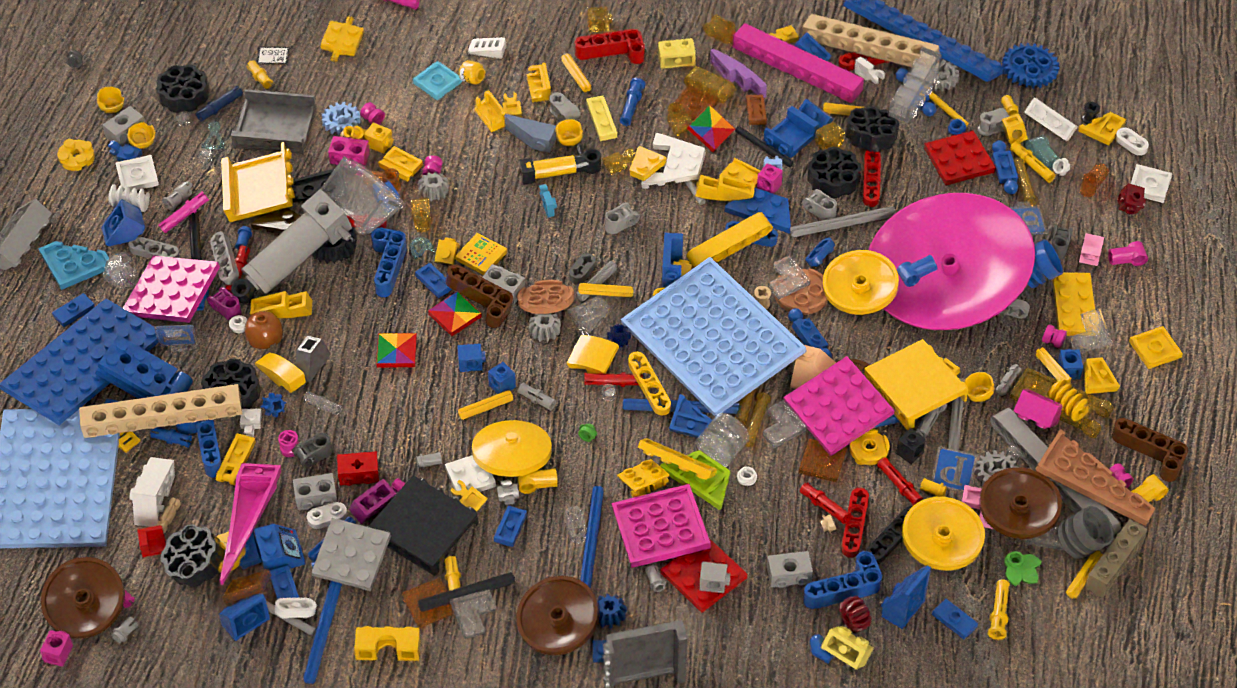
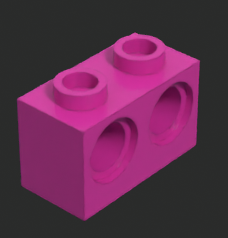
M333 136L328 150L330 164L365 168L370 154L369 141Z

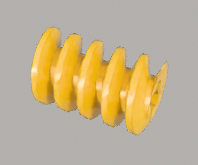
M1060 379L1049 389L1047 395L1051 400L1063 405L1062 411H1065L1067 416H1070L1073 421H1078L1089 411V406H1086L1088 400L1082 399V394L1080 393L1076 395L1077 390L1071 389V384H1066L1065 379Z

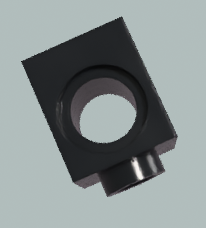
M910 428L898 439L896 454L912 465L924 453L926 439Z

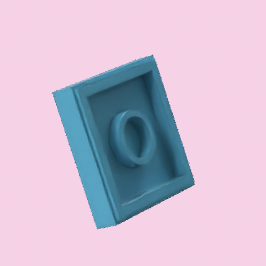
M436 61L413 78V84L436 100H439L462 83L458 74L439 61Z

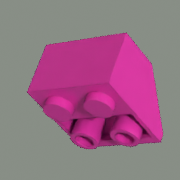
M1024 389L1014 408V412L1018 413L1019 418L1026 421L1031 419L1036 422L1035 425L1047 429V427L1050 428L1058 425L1063 405L1029 389Z

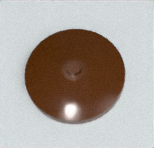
M1014 467L998 471L986 480L981 489L979 505L985 521L997 532L1012 538L1031 539L1046 534L1056 525L1061 514L1062 499L1056 485L1048 477L1032 469Z
M94 557L75 558L60 565L48 577L41 593V609L46 621L55 631H64L70 635V638L75 639L93 637L108 629L120 615L125 601V588L120 575L110 564Z
M570 576L549 577L533 585L522 597L516 614L517 627L523 640L535 651L546 655L567 654L583 646L595 632L600 616L599 604L593 591L583 581Z

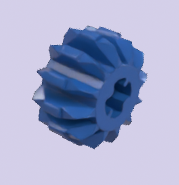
M609 593L606 594V597L599 595L600 616L598 623H601L602 628L606 625H609L610 629L613 625L619 627L621 621H625L627 607L624 605L623 598L618 599L617 594L613 597H610Z

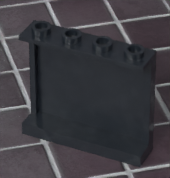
M413 475L368 527L389 532L391 534L387 546L389 549L436 576L440 571L439 563L472 524L479 525V520L475 509L464 506L457 498L449 497L440 488H434L425 479H419Z

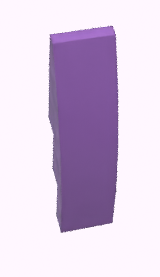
M715 49L710 51V63L728 83L735 81L744 92L751 89L755 95H764V98L766 97L767 85L754 72Z

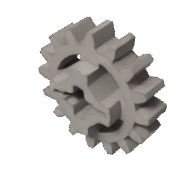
M945 59L942 61L938 60L932 72L921 70V80H923V84H928V88L934 87V91L938 88L941 91L944 88L950 90L951 86L955 87L956 83H958L959 70H956V65L952 66V63H946Z
M994 450L992 455L986 452L985 457L981 455L979 461H976L974 472L977 475L976 480L982 481L983 486L986 480L996 472L1017 467V461H1011V455L1005 457L1003 451L1000 455L997 454L996 450Z

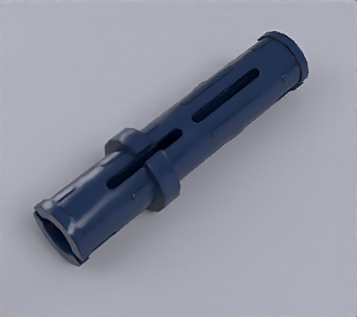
M235 86L213 102H208L207 106L195 113L197 119L203 122L211 115L218 114L220 109L243 96L242 89L239 86Z

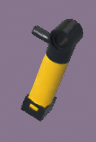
M577 144V155L533 161L532 158L520 159V174L523 185L536 183V179L579 172L596 174L601 170V153L597 149H588L584 152L583 145Z

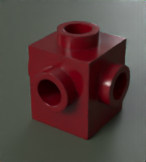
M1128 183L1118 195V210L1125 211L1127 214H1137L1146 204V199L1144 198L1145 188Z

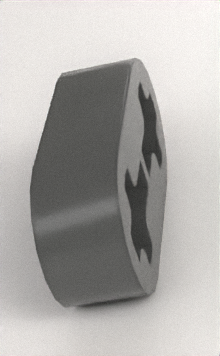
M590 253L582 254L569 270V279L572 283H583L596 267L594 255Z

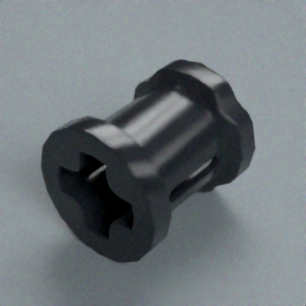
M1087 102L1084 105L1085 113L1082 116V122L1090 124L1093 119L1098 118L1097 114L1100 112L1098 103Z

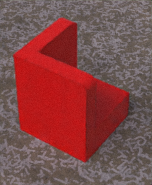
M162 525L137 529L142 557L161 554L166 547Z

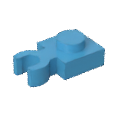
M546 184L539 185V194L543 201L547 218L555 216L554 209L557 208L555 197H551Z

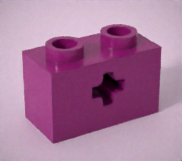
M382 479L352 502L349 511L362 525L384 509L397 493L385 479Z

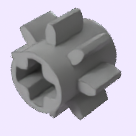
M510 480L501 481L502 486L497 487L499 502L504 501L505 505L515 504L514 499L519 498L517 483L512 484Z

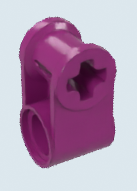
M221 287L216 294L207 297L209 306L227 320L234 316L242 315L239 299L226 288Z

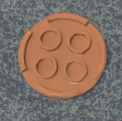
M791 268L782 272L775 281L774 298L779 306L788 312L797 308L802 311L803 315L812 314L824 308L828 303L823 290V275L814 269Z
M558 280L536 281L533 286L523 287L517 295L520 308L535 314L555 313L566 309L574 301L573 288L563 285L562 281Z

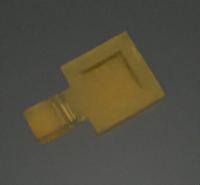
M628 148L622 155L616 152L602 158V161L608 172L612 175L626 169L627 163L633 162L635 152L632 148Z

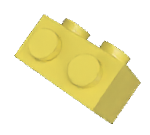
M693 39L658 42V57L661 69L695 66L696 53Z
M844 626L830 629L821 648L855 669L865 666L874 649L866 639L855 637L851 634V630Z

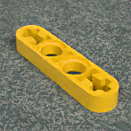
M641 352L631 353L628 358L629 368L653 411L657 415H667L671 409V401L647 358ZM634 360L640 361V368L638 363ZM642 373H648L651 377L648 379H643L640 377V375ZM650 388H657L659 392L651 394L648 390ZM658 399H660V402H661V404H662L663 406L665 405L664 408H663L662 406H659V400H658Z

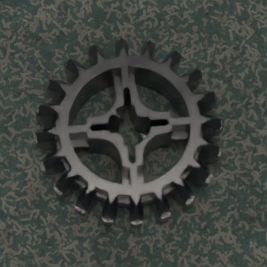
M353 228L348 231L351 235L349 240L340 238L334 245L327 240L312 254L313 258L318 259L319 262L325 260L326 264L330 261L334 264L338 260L342 262L343 258L348 259L349 254H353L354 249H356L357 238Z

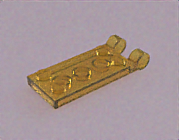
M1027 367L1011 391L1009 398L1018 402L1024 389H1029L1049 398L1047 393L1058 380ZM1074 388L1077 390L1076 395L1080 393L1082 394V399L1088 400L1086 406H1089V411L1078 421H1073L1070 416L1066 415L1065 411H1061L1059 420L1083 430L1084 434L1090 438H1096L1102 427L1097 421L1089 420V415L1094 409L1099 416L1107 418L1112 413L1114 406L1107 400H1102Z

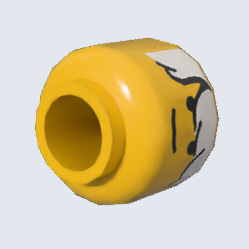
M468 60L460 66L459 76L463 82L477 85L484 79L485 70L479 62Z

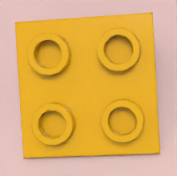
M652 459L645 460L641 464L625 469L622 473L617 474V477L632 489L630 491L632 498L646 495V492L649 494L651 490L656 491V489L666 486V483L669 482L668 476H670Z

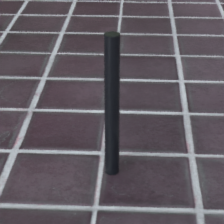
M736 127V133L774 158L778 156L779 159H782V163L789 168L793 166L794 162L742 127Z

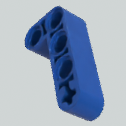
M376 228L371 233L372 246L376 252L383 253L374 277L375 291L379 297H388L394 289L407 251L406 235L398 230Z
M214 420L176 424L179 433L186 435L198 434L205 473L209 477H216L222 461Z
M862 551L857 555L855 572L807 584L804 589V605L809 609H817L841 603L850 597L858 596L861 598L878 593L881 586L882 573L874 555L868 551Z

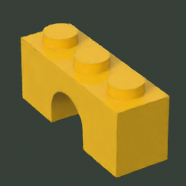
M371 626L356 627L354 646L356 660H377V655L381 648L392 646L397 649L398 661H419L420 629L410 626L405 628H393L391 626L384 628Z

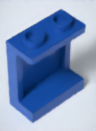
M791 106L787 109V117L772 130L768 127L764 129L763 141L791 159L818 136L819 123Z
M683 233L664 234L663 288H666L681 277L682 266L671 265V263H674V261L679 262V259L683 260Z

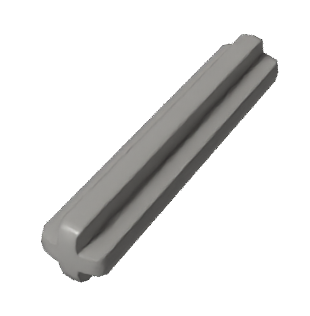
M609 261L587 283L602 284L617 270V264ZM577 292V299L582 302L590 296Z

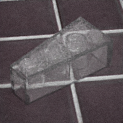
M925 47L921 48L920 58L915 59L911 72L907 73L903 85H900L890 103L888 116L906 123L916 116L919 106H923L926 96H929L932 92L933 85H937L940 80L939 68L942 54Z

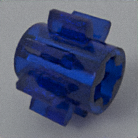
M616 324L610 326V332H607V339L618 344L620 348L628 345V339H631V332H628V326Z

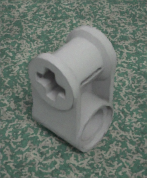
M557 92L550 95V113L560 122L566 119L576 120L580 117L578 107L570 102L562 93Z
M1004 108L982 113L980 115L981 124L978 126V133L983 136H990L1005 131L1002 119L1009 117V114Z
M816 189L809 198L803 199L802 204L804 208L820 219L836 218V200L827 196L821 190Z
M622 203L606 213L605 230L609 234H618L620 231L635 225L640 219V214L634 212L630 208L629 203Z

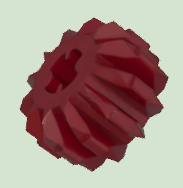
M850 597L840 603L839 611L847 628L853 633L863 631L871 625L870 611L860 597Z

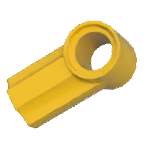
M556 469L537 470L527 475L517 476L519 491L524 494L532 493L536 488L558 486Z
M1152 474L1144 480L1141 486L1131 492L1138 493L1149 503L1152 500H1161L1168 493L1169 489L1155 474Z

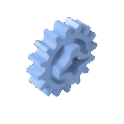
M336 102V106L329 105V109H324L322 114V124L325 126V130H330L331 134L337 132L338 136L345 127H354L361 123L360 111H357L356 106L352 107L351 103L345 105V102H343L342 105H339Z

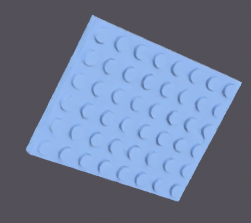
M711 257L621 319V323L715 417L807 352L806 347Z
M4 409L0 429V548L106 547L120 433L84 438L80 427L79 410L59 426L33 409Z

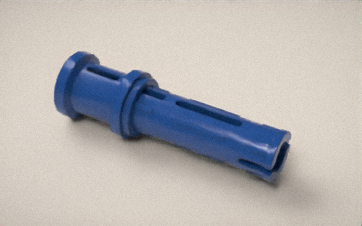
M633 78L630 81V89L626 93L627 101L620 118L622 125L628 126L631 124L637 102L642 98L641 92L645 88L646 83L640 78Z

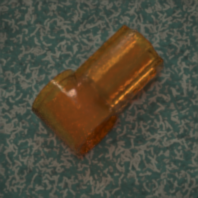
M1095 164L1090 172L1083 176L1080 193L1083 196L1092 197L1096 194L1097 188L1110 171L1105 164Z
M389 168L384 172L365 170L364 185L376 187L390 181L396 191L400 190L401 181L398 170Z

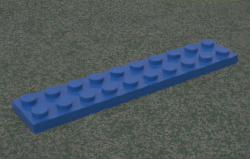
M845 0L844 7L899 36L939 45V57L986 82L1004 74V68L1000 62L988 59L983 53L971 50V47L958 43L956 39L944 36L942 32L929 28L927 24L914 20L910 15L900 13L898 9L885 5L881 0Z

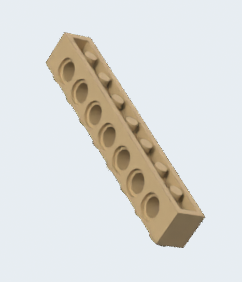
M811 14L803 25V35L808 32L819 44L932 72L940 59L939 45Z
M238 384L79 407L80 427L84 438H93L128 431L133 432L162 426H174L182 423H194L202 420H214L222 417H234L242 415L240 390Z

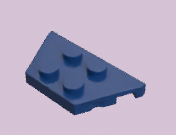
M755 188L753 198L734 200L725 205L724 212L744 219L762 212L774 229L790 234L791 222L788 198Z

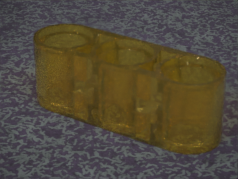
M695 66L684 77V83L688 88L719 103H725L736 91V87L729 80L698 66Z

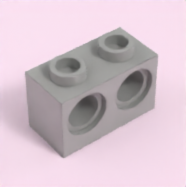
M494 264L489 267L482 277L512 293L513 305L518 300V292L525 287V277Z
M333 473L293 479L297 510H309L337 502Z

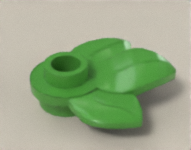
M1018 551L1010 552L1005 557L1008 581L1014 586H1017L1021 580L1027 584L1038 583L1039 578L1035 568L1042 561L1032 554L1022 555Z

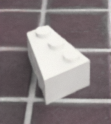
M150 457L147 465L143 466L142 474L138 476L136 486L130 492V500L133 501L134 525L153 527L157 524L158 514L163 512L165 508L162 505L164 496H169L175 477L174 460Z

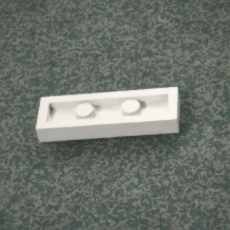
M1033 98L1024 112L1065 141L1070 139L1078 127L1037 98Z

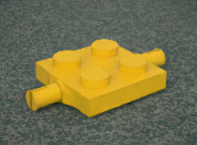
M348 16L345 23L330 20L321 42V49L333 53L330 58L332 62H337L339 55L355 56L364 33V28L353 26V17L350 18Z

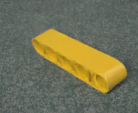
M762 212L756 213L694 247L686 254V258L694 268L709 257L717 263L768 235L772 231L773 226Z

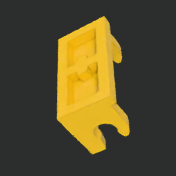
M546 63L530 66L528 68L529 71H536L535 73L527 74L532 102L549 100L551 87Z
M488 90L484 93L485 98L483 101L477 96L474 111L490 132L505 127L504 116L506 112Z

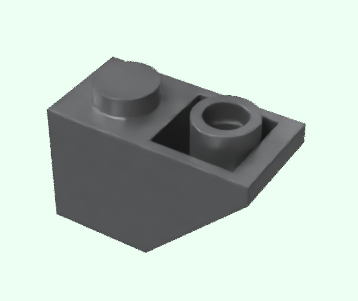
M311 336L305 338L297 349L295 366L304 373L306 382H311L331 353L322 339Z

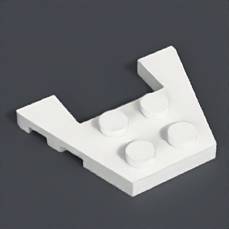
M656 133L653 149L669 150L664 172H655L648 179L642 181V189H647L649 185L654 184L663 186L666 182L671 181L680 183L699 179L706 154L705 148Z

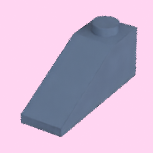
M505 114L506 130L532 149L550 153L557 139L555 125Z

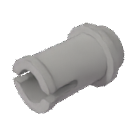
M440 452L428 455L419 454L416 457L417 467L425 469L428 466L441 465Z
M656 565L647 567L645 572L650 581V588L655 592L663 591L666 581L661 577L658 567Z
M128 617L118 628L113 629L112 638L118 643L125 642L127 636L138 627V623L135 621L129 626L135 619Z

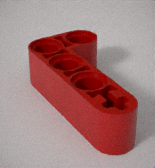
M636 29L581 36L575 39V57L580 60L626 53L633 64H641L645 60L643 38L640 31Z

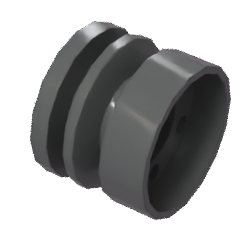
M1094 506L1084 508L1062 521L1058 526V536L1063 548L1076 559L1088 557L1097 550L1111 544L1114 538V531L1109 518L1102 510Z

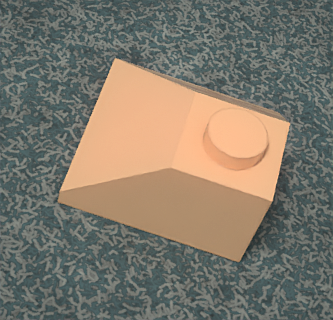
M804 345L807 352L795 361L790 388L797 389L836 362L821 349Z

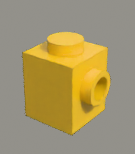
M373 123L364 133V139L369 141V148L384 154L393 145L394 139L391 129Z

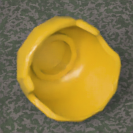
M112 86L104 87L97 93V104L105 113H117L123 108L124 97H122L120 89Z
M573 119L561 121L556 126V137L559 143L564 146H574L580 143L583 138L581 123Z
M145 122L133 124L129 128L127 138L132 146L144 149L153 144L156 132L153 125L149 126Z
M985 372L973 373L964 381L968 387L967 397L971 401H986L994 393L993 378Z

